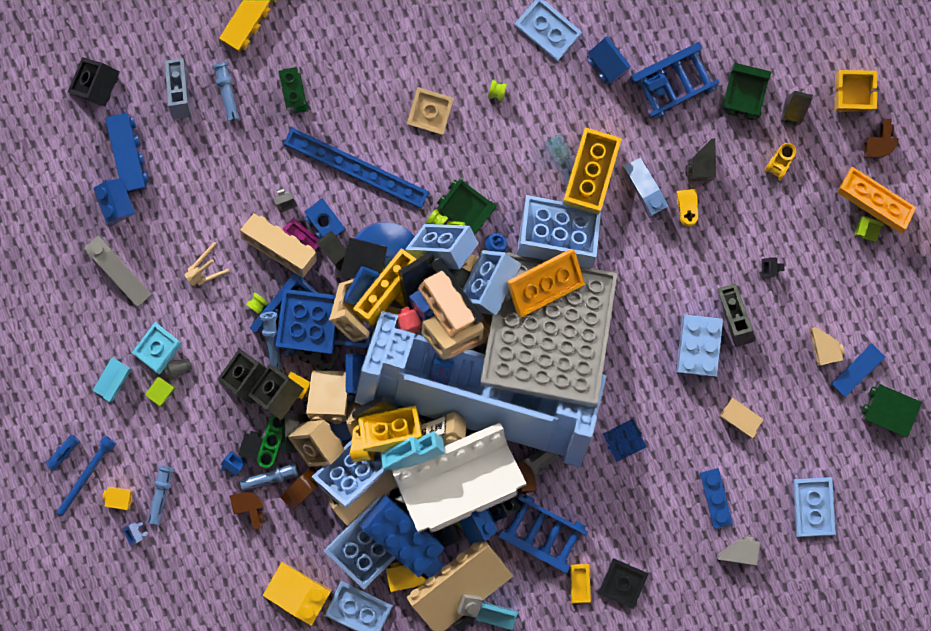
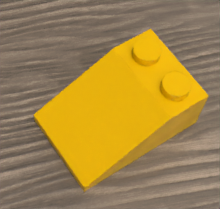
M416 405L359 417L364 451L384 452L412 436L416 439L423 437Z
M281 562L263 596L312 626L332 590Z

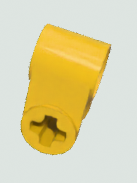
M790 143L781 145L768 162L764 171L772 173L781 181L796 155L795 146ZM784 147L791 150L790 157L783 156L782 149Z
M696 189L677 191L680 221L684 226L691 227L698 219ZM687 213H690V216H694L691 222L688 221V218H684Z
M360 424L353 430L352 446L350 448L351 459L354 463L374 460L375 452L363 450Z

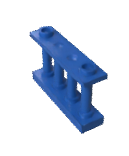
M700 42L630 76L629 79L632 85L636 83L641 85L653 109V112L648 115L650 119L653 117L659 119L666 115L665 111L705 91L709 94L717 89L716 86L720 83L719 80L711 82L699 58V52L703 49ZM686 58L692 60L705 85L695 91L682 67V60ZM672 66L673 69L675 68L687 95L677 99L668 81V84L663 85L671 103L660 108L653 92L646 88L644 81L648 80V77L656 76L660 73L666 76L665 69Z
M294 273L261 314L276 312L279 319L281 310L279 306L282 302L283 289L293 290L296 286L298 288L301 287L306 292H319L305 282V278ZM260 315L250 326V329L255 333L262 332L263 321L260 319ZM284 348L286 350L282 355L285 357L290 355L292 357L298 349Z
M527 494L524 497L519 495L518 499L523 501L522 509L517 512L509 529L507 528L506 531L501 529L498 537L567 573L570 565L567 564V558L580 533L588 534V531L585 530L586 526L577 521L573 524L535 504V499ZM529 506L540 510L526 538L524 537L521 540L516 537V531ZM546 515L557 519L544 546L538 549L533 546V540ZM563 524L574 528L561 555L555 558L550 555V549Z

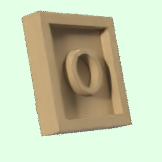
M417 87L407 124L444 135L454 98Z

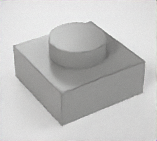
M463 594L457 612L459 615L477 617L483 601L480 596Z

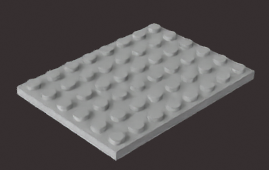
M504 252L521 264L517 276L546 262V260ZM580 267L585 285L524 317L517 315L509 290L501 304L500 310L492 317L480 386L597 408L617 273Z

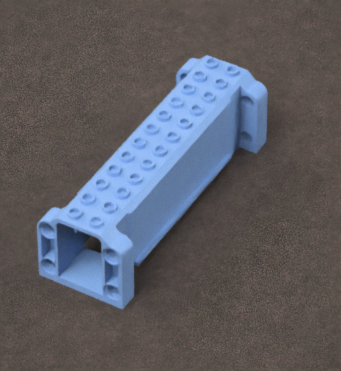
M381 311L361 371L355 403L365 405L382 395L404 408L416 405L419 415L433 419L456 412L466 420L467 429L478 432L500 423L506 440L564 456L563 463L581 467L592 438L607 375L602 374L597 408L514 392L511 404L478 395L486 354L473 350H467L450 359H445L454 363L448 386L429 381L435 358L442 359L441 356L424 336L417 335V337H414V333L397 329L398 315Z

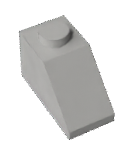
M744 536V539L738 538L718 553L717 559L757 565L760 542L755 541L756 537Z

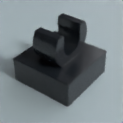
M778 257L762 259V278L778 277V272L785 271V265L778 263Z
M464 615L453 625L457 631H465L464 627L468 624L471 627L474 626V620L472 616Z

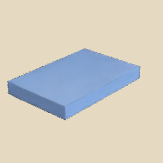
M535 0L514 24L516 28L557 62L582 34L577 27L545 0Z
M832 477L793 479L796 537L836 535Z
M341 581L324 616L355 631H381L393 605Z

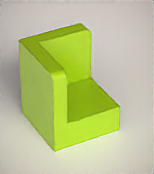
M861 216L859 217L854 236L876 242L884 223Z
M158 377L145 396L163 407L176 388L161 377Z

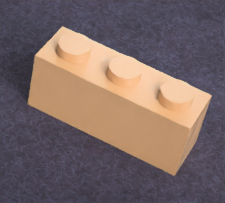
M443 271L424 280L419 286V291L450 337L468 328L475 320L471 310L465 306L461 295L456 292L451 280Z

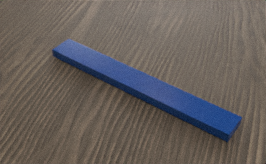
M292 127L283 144L417 208L422 209L430 193L419 186Z

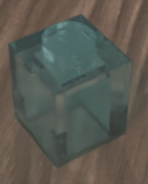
M561 133L544 142V146L554 164L559 162L561 165L570 160L569 156L572 155V151Z

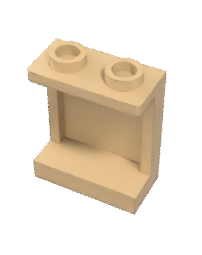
M352 279L339 284L329 320L352 342L368 338L370 331L363 326L364 320L358 317L354 311L355 305L344 300L354 280Z
M436 315L423 321L422 335L443 360L450 357L452 349L473 338H476L478 341L482 340L484 331L481 322L476 325L471 323L468 328L450 337Z
M312 370L306 412L311 421L325 420L335 424L347 422L346 412L349 393H346V372Z

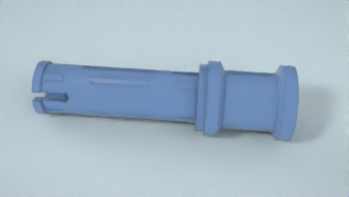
M228 62L212 65V69L215 70L216 85L220 86L227 121H232L233 118L234 120L240 118L231 88L233 80L229 76L227 68L229 64Z
M266 312L260 315V319L263 321L262 334L266 337L269 364L276 368L278 367L280 370L282 369L279 347H276L278 331L276 323L277 313Z
M292 462L288 466L281 468L278 466L271 472L240 480L243 492L275 482L284 483V480L291 478L298 479L300 475L296 462Z
M158 465L159 472L157 480L154 481V487L156 488L147 521L155 525H160L167 490L171 488V475L175 471L174 468Z

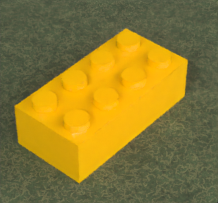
M584 128L563 198V205L599 215L622 138Z

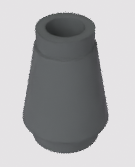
M189 358L170 361L164 368L166 379H174L191 370Z

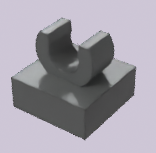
M284 187L277 190L279 197L274 198V202L280 213L297 207L292 192L286 193Z

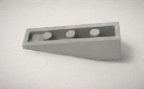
M98 235L84 247L96 263L137 307L152 295L101 236Z

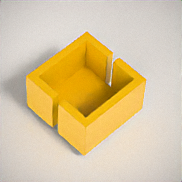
M838 70L835 73V91L838 92L835 94L834 111L874 112L877 109V92L870 94V91H874L877 88V71Z

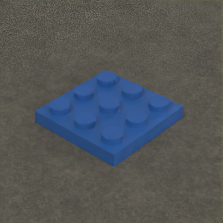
M283 289L276 347L333 354L337 327L329 319L336 295Z

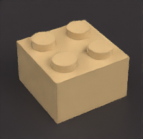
M325 420L302 422L288 436L308 467L331 465L345 451L340 439L334 435L330 425Z

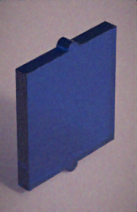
M633 419L603 433L609 445L608 449H611L616 462L647 447L641 436L642 432L638 430Z

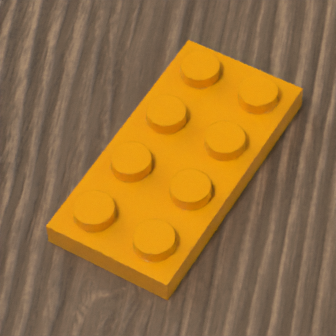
M854 167L849 169L837 191L842 197L901 234L906 230L916 209L915 206Z
M569 249L507 281L519 317H524L585 285L577 256L573 249Z

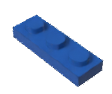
M719 468L700 472L713 528L732 525L733 522Z

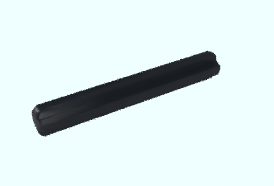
M440 258L435 259L431 263L436 273L443 271L449 277L452 286L461 295L463 303L471 310L475 319L472 323L474 325L480 323L483 320V316Z

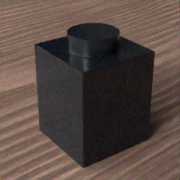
M250 431V434L245 433L238 455L257 461L263 442L261 433Z

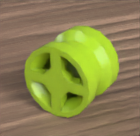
M492 80L488 99L495 98L499 102H503L507 84H499L497 81Z
M435 209L425 224L444 225L448 217L442 216Z
M254 292L251 301H247L246 305L260 315L269 302Z

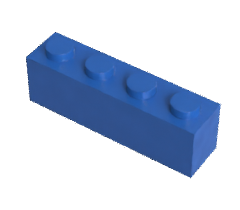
M126 112L105 117L119 178H122L127 193L148 189L149 177L142 165H145L144 156L142 153L139 154L138 146H141L138 135H135L133 129L136 128L134 116L131 117Z

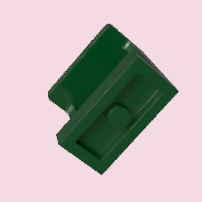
M734 62L722 110H726V114L737 116V113L742 114L744 118L749 120L760 118L767 84L772 71Z
M298 68L278 70L288 113L291 115L308 111L302 78Z
M460 178L458 181L454 180L448 188L451 191L447 196L443 194L438 200L437 204L439 206L437 210L451 221L464 222L466 226H470L475 236L497 208V205L486 199Z
M876 384L875 387L872 386L868 397H871L869 403L865 404L861 411L863 415L862 420L869 421L901 437L908 438L922 402L881 384Z

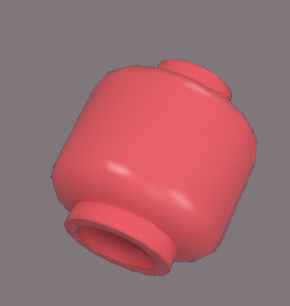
M409 307L399 310L396 322L397 328L414 334L419 333L420 328H422V321L414 309L410 310Z

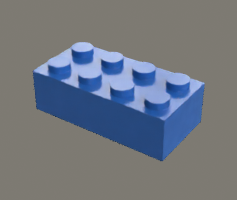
M385 494L358 523L363 531L418 577L423 574L445 549L440 541L426 529L418 532L412 517Z

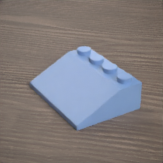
M526 195L518 238L517 255L548 261L569 249L575 250L579 266L592 269L597 255L601 212L597 215L563 205L561 201Z
M352 440L343 447L345 451L331 465H324L312 476L325 494L345 508L350 506L387 471L383 469L382 452H375L374 460L354 463L350 455Z
M380 496L324 550L363 589L395 559L391 553L363 531L358 524L380 500Z

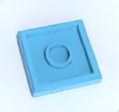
M154 322L132 353L156 373L161 374L183 343Z

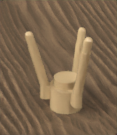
M216 242L184 274L192 286L196 284L200 286L207 281L230 272L229 269L202 279L204 277L202 271L213 264L214 260H210L201 268L197 266L217 245Z

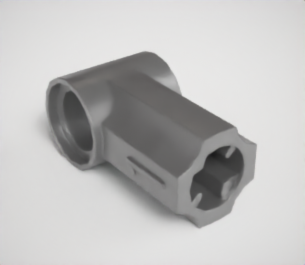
M540 450L522 462L529 465L534 476H537L543 471V468L551 464L559 456L552 452Z

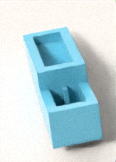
M433 431L419 439H416L414 436L381 453L383 469L393 470L410 467L444 455L443 438Z

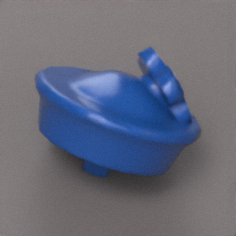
M494 233L486 237L485 246L488 251L505 252L507 241L503 235Z

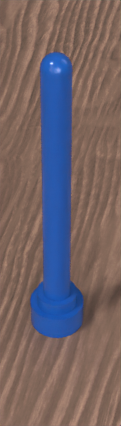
M106 435L102 437L99 450L57 510L58 516L65 514L105 453L113 450L117 443Z

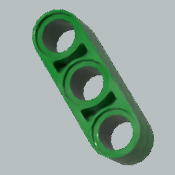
M274 415L269 420L257 458L258 464L263 468L272 467L275 464L282 444V427L277 428L274 426L273 422L276 418ZM271 435L276 436L278 439V443L275 446L268 444V438ZM264 454H269L272 457V461L268 465L262 462Z

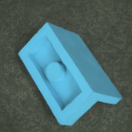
M111 358L93 391L103 396L105 400L113 402L132 369Z
M482 601L475 620L513 630L518 611Z

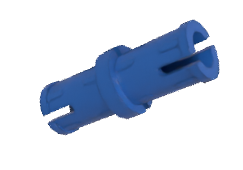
M70 434L67 440L56 448V452L51 458L45 462L46 465L55 471L65 458H69L70 452L80 443V440L73 434Z

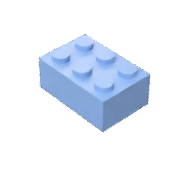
M424 224L405 250L416 259L430 252L433 254L434 260L440 258L448 269H460L479 243L470 226Z
M482 250L463 288L480 313L497 314L505 296L509 292L507 281L517 276L521 264L507 253Z
M682 315L676 373L717 376L723 319Z

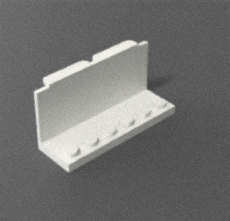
M500 423L445 446V454L414 466L392 470L418 532L430 528L431 532H435L469 517L471 512L475 510L478 512L516 496V489L526 485L507 445L504 430Z

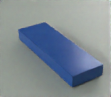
M871 343L831 385L843 397H846L885 356Z

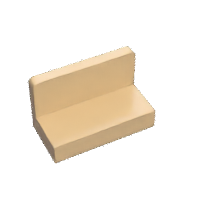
M731 398L719 415V417L749 438H754L757 433L756 430L763 421V418L734 398Z

